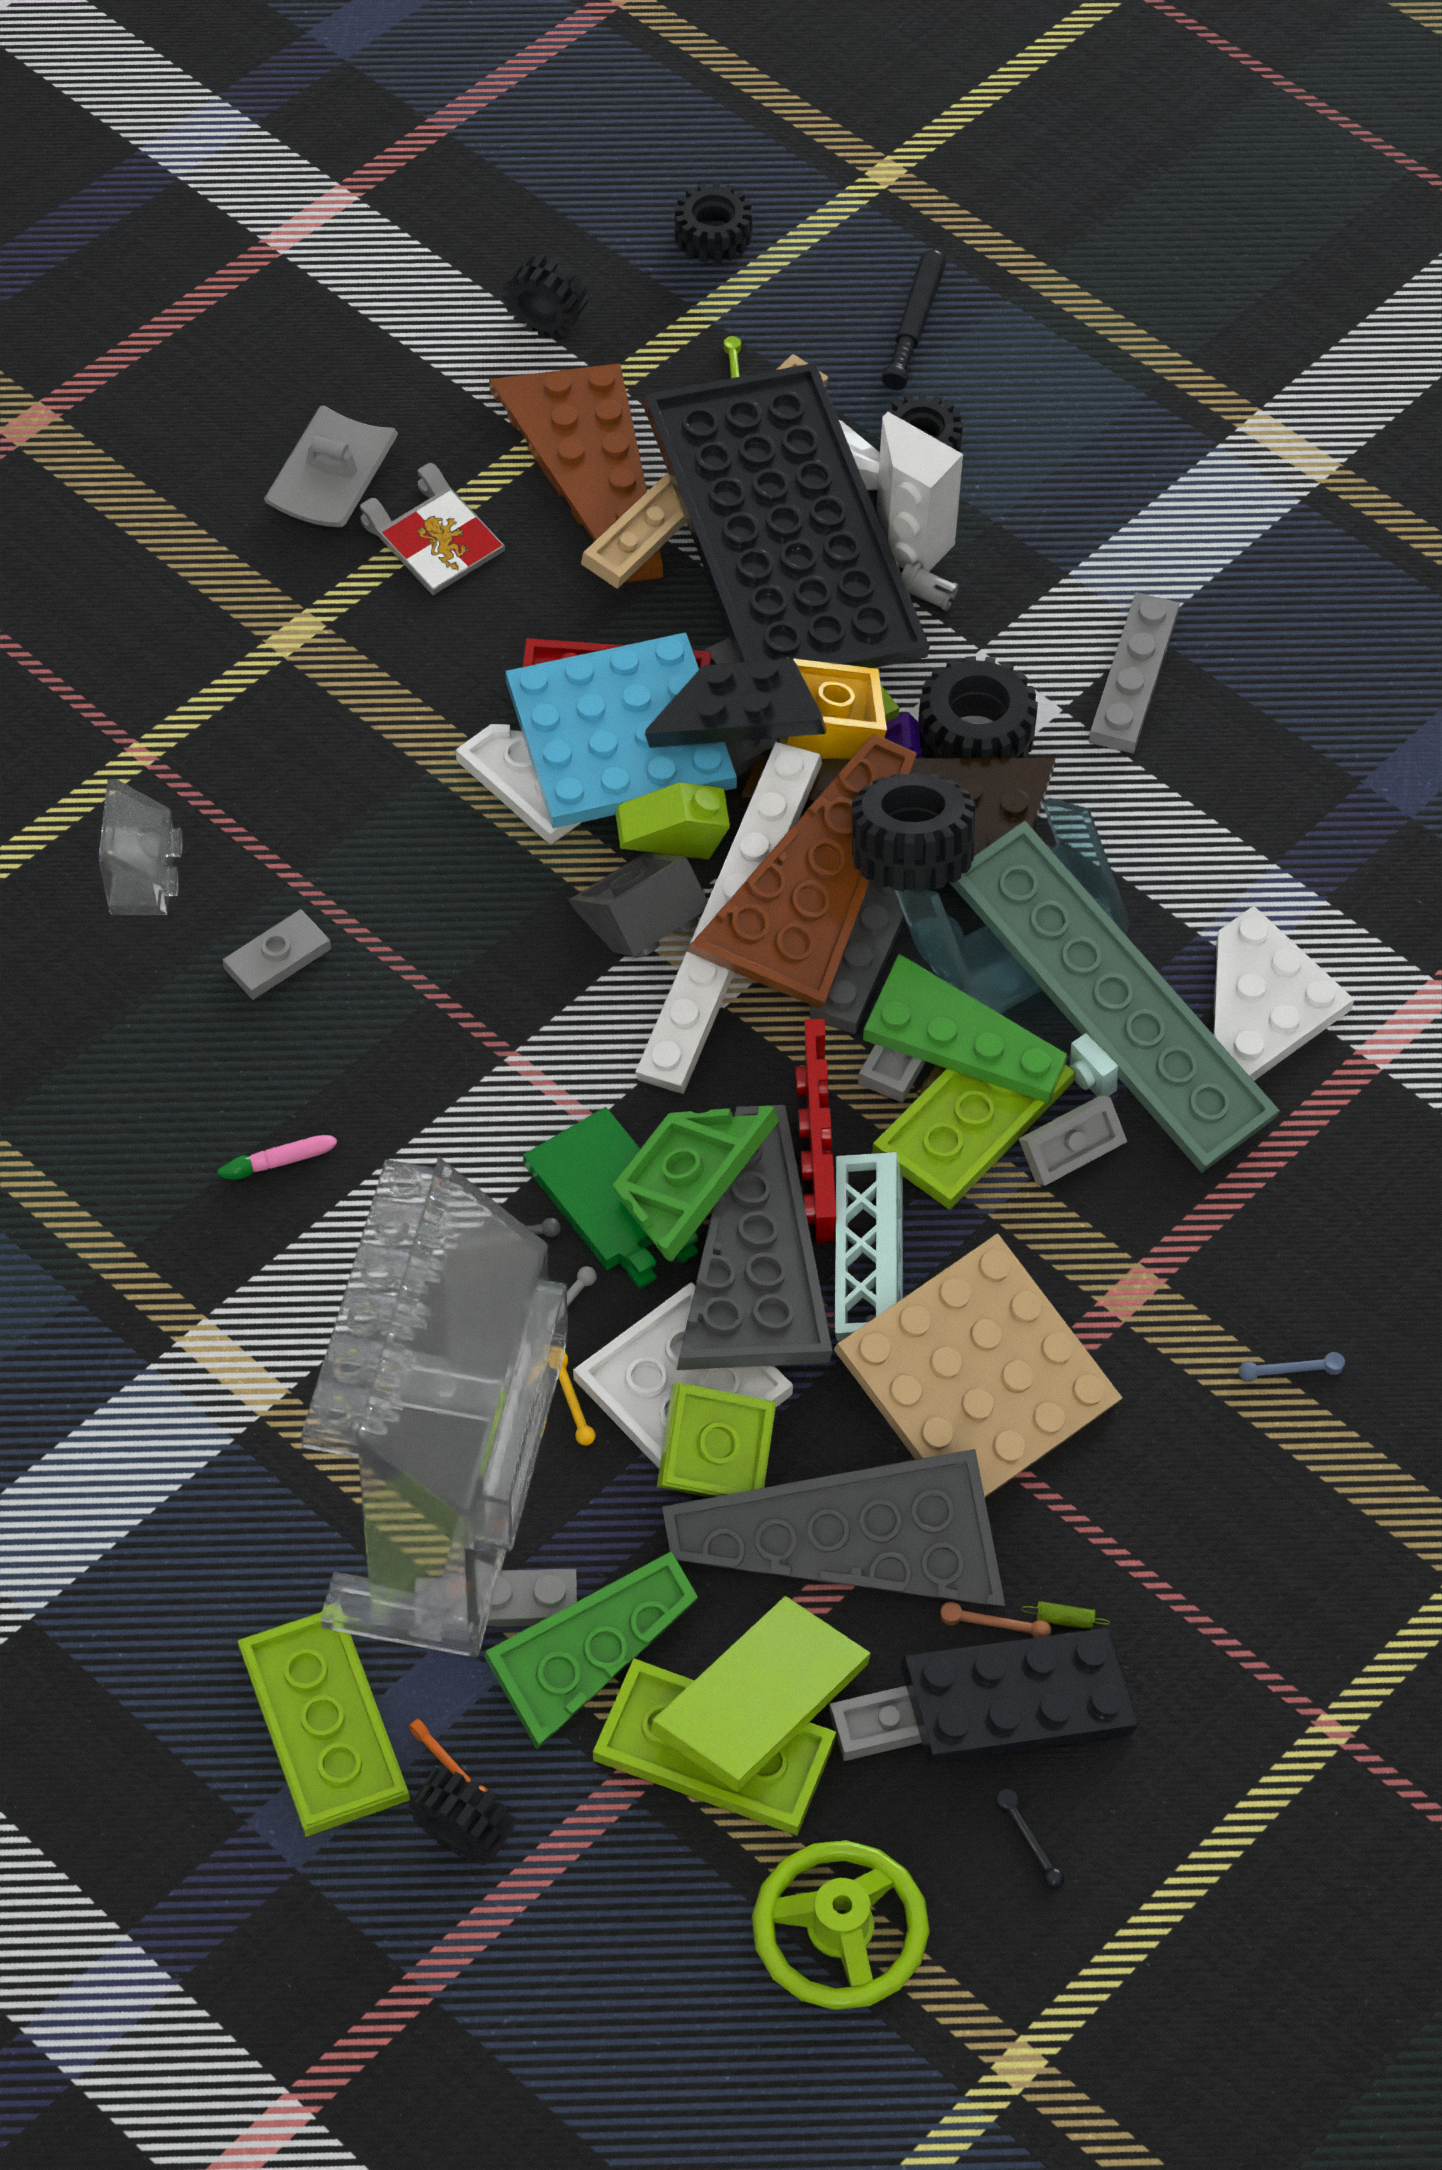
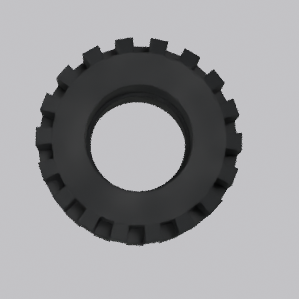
M976 656L965 657V662L959 663L956 659L947 662L946 670L938 667L932 672L931 680L925 681L922 687V695H920L918 725L923 757L1028 758V752L1032 751L1038 710V702L1035 701L1036 692L1033 686H1027L1028 678L1022 672L1013 673L1014 666L1004 662L1002 665L995 663L996 658L986 657L985 661H978ZM966 716H982L994 722L974 724L961 718Z
M912 772V774L903 775L899 773L893 774L889 778L874 780L873 785L864 786L859 791V796L854 797L852 802L853 864L856 869L861 870V875L867 880H875L876 885L893 887V890L896 891L914 890L915 892H921L929 888L939 889L945 887L947 882L954 883L961 879V874L967 873L970 870L971 862L974 861L975 805L974 801L970 800L969 792L966 789L959 788L958 783L952 780H943L942 776L934 774L922 775V773Z

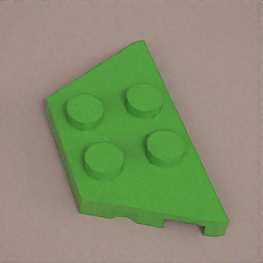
M769 1105L759 1106L758 1115L733 1116L730 1108L714 1109L705 1113H694L692 1111L668 1113L615 1181L613 1187L618 1198L665 1259L669 1261L674 1260L777 1125L779 1118L774 1107Z

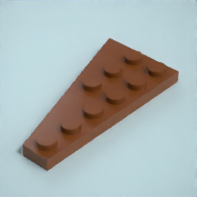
M620 363L489 379L491 394L496 401L502 403L507 411L509 421L515 429L518 428L528 442L529 451L559 496H564L571 507V514L579 525L582 524L593 543L647 493ZM658 549L625 582L663 578L660 550Z
M873 734L731 899L721 908L711 922L695 938L686 951L820 1009L826 1002L870 880L861 875V870L856 869L853 864L852 802L855 796H859V791L864 786L873 785L874 780L889 778L893 774H909L917 753Z

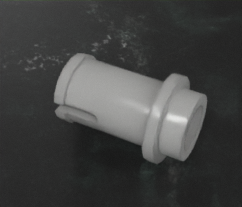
M919 562L915 566L907 563L901 573L909 596L912 594L942 608L944 611L950 608L952 603L949 600H954L959 587L957 583L949 582L923 570V564Z

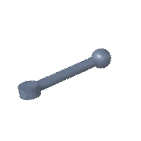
M1331 1352L1326 1355L1325 1359L1268 1365H1256L1253 1362L1247 1361L1240 1365L1239 1376L1244 1381L1250 1382L1261 1375L1325 1370L1331 1375H1337L1342 1372L1345 1359L1341 1354Z

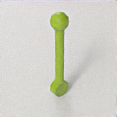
M730 336L724 340V351L729 354L731 378L740 377L738 353L741 351V340L738 337Z

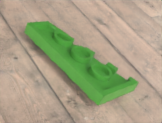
M898 954L878 997L863 1034L864 1041L1049 1103L1067 1059L1065 1052Z
M669 1552L485 1651V1660L535 1748L538 1749L629 1665L633 1658L635 1659L696 1602L698 1596L673 1553Z

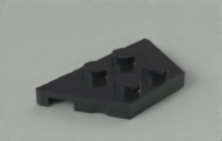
M765 659L761 661L719 663L702 666L647 727L645 736L649 747L655 748L826 734V726L822 714L794 659Z

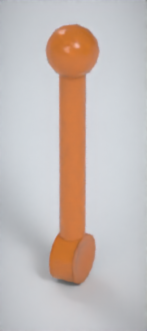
M417 1718L408 1725L413 1736L419 1742H423L446 1769H449L453 1775L455 1772L462 1774L466 1781H471L468 1775L430 1735L429 1730L421 1720ZM479 1785L480 1790L483 1792L488 1791L487 1788Z

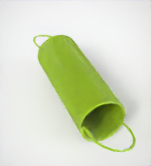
M1039 1601L1037 1607H1022L1038 1608V1613H1027L1038 1614L1037 1620H1045L1049 1624L1092 1630L1095 1619L1108 1621L1095 1618L1096 1610L1094 1609L1090 1610ZM1108 1621L1109 1623H1098V1622H1095V1623L1107 1625V1624H1110V1621Z

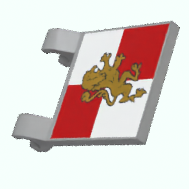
M428 463L418 469V475L421 477L418 481V488L430 499L391 521L381 503L376 498H370L360 505V509L364 513L360 516V521L363 527L377 535L424 587L434 595L504 552L505 545L449 487L437 466L433 463Z

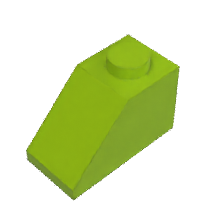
M679 782L618 805L615 810L621 849L709 860L730 828L724 788Z

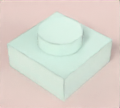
M1086 1033L1071 1043L1069 1067L1075 1071L1074 1080L1084 1090L1090 1089L1097 1097L1100 1095L1108 1097L1117 1091L1118 1065Z

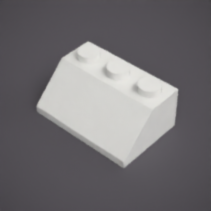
M887 412L882 417L876 506L878 518L894 559L901 561L900 567L904 568L907 563L915 566L919 562L923 564V570L929 572L955 545L963 454Z

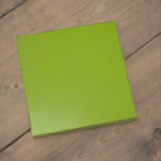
M681 1382L672 1384L657 1487L710 1498L764 1488L776 1401Z

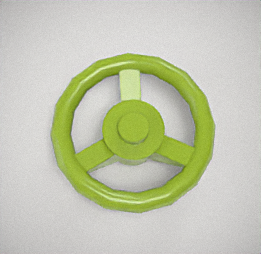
M848 1840L814 1843L782 1859L761 1884L752 1913L755 1949L772 1979L799 2000L833 2010L871 2006L899 1991L920 1966L930 1933L925 1898L908 1870L882 1850ZM847 1861L872 1869V1871L854 1880L848 1878L832 1879L815 1892L780 1897L797 1875L821 1863ZM893 1887L904 1904L907 1933L899 1957L885 1974L873 1979L866 1950L874 1931V1919L870 1908ZM774 1923L807 1927L809 1938L819 1951L831 1957L841 1958L850 1987L833 1988L812 1982L791 1967L777 1944Z

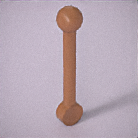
M955 1602L945 1603L941 1608V1620L949 1626H954L960 1621L1029 1633L1034 1638L1050 1636L1051 1626L1045 1620L1029 1623L963 1611L960 1605Z

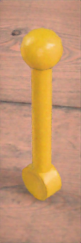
M551 1351L548 1355V1367L550 1370L556 1371L577 1426L576 1440L581 1445H590L595 1440V1431L586 1424L567 1373V1354L564 1351Z

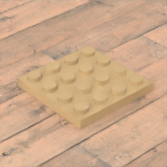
M998 1233L840 1341L834 1348V1351L916 1460L975 1449L985 1498L1122 1399V1396Z

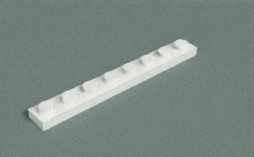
M775 742L690 944L797 823L822 765L820 754ZM686 952L636 1069L639 1081L684 1094L735 972Z

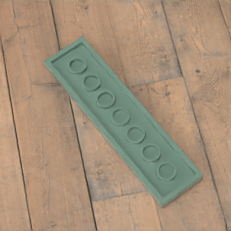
M1026 821L975 855L974 861L971 862L970 870L967 873L961 874V879L950 883L1081 1035L1086 1033L1118 1065L1119 1079L1201 1173L1276 1118L1280 1110Z

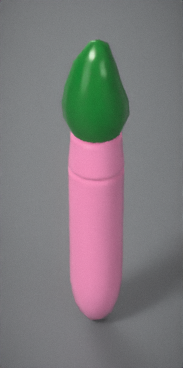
M320 1135L260 1151L251 1156L240 1155L218 1168L217 1173L225 1179H244L249 1177L254 1171L268 1170V1168H276L327 1153L336 1146L337 1139L331 1135Z

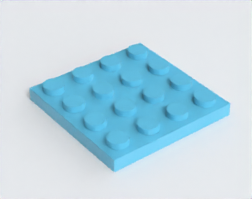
M686 632L506 671V684L552 828L615 815L618 805L679 782L724 788V791L737 788V776L725 742L650 748L645 736L647 727L699 670Z

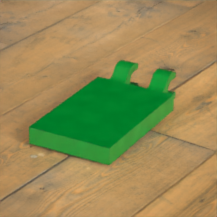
M604 1107L523 1154V1164L605 1269L608 1271L621 1264L634 1284L640 1289L657 1279L656 1274L651 1269L656 1266V1261L646 1249L653 1242L620 1201L613 1187L615 1181L640 1151V1148L607 1107ZM695 1232L675 1257L681 1264L698 1255V1250L693 1245V1243L698 1241V1236Z

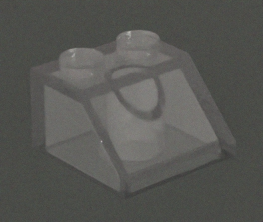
M108 779L99 863L109 913L122 915H167L169 896H177L178 869L172 866L173 857H181L182 830L181 828H174L170 808L119 780Z

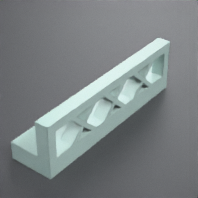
M897 1152L836 1156L835 1335L837 1341L845 1339L868 1323H847V1312L862 1298L876 1308V1317L903 1299V1177ZM876 1170V1181L862 1194L848 1184V1172ZM848 1197L854 1201V1202H853L851 1205H849V1206H848ZM875 1197H876V1206L871 1203V1201H872ZM864 1209L876 1219V1225L860 1238L848 1228V1223ZM848 1241L854 1245V1246L851 1247L849 1250H848ZM875 1241H876V1250H874V1249L871 1247V1245H872ZM864 1253L876 1263V1269L860 1283L848 1273V1266ZM848 1286H850L853 1289V1291L849 1295ZM874 1286H876V1295L870 1291Z

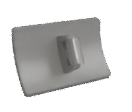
M326 406L319 407L264 497L265 502L285 514L309 523L329 527H343L397 438L398 432L392 427H378L357 422L336 413Z

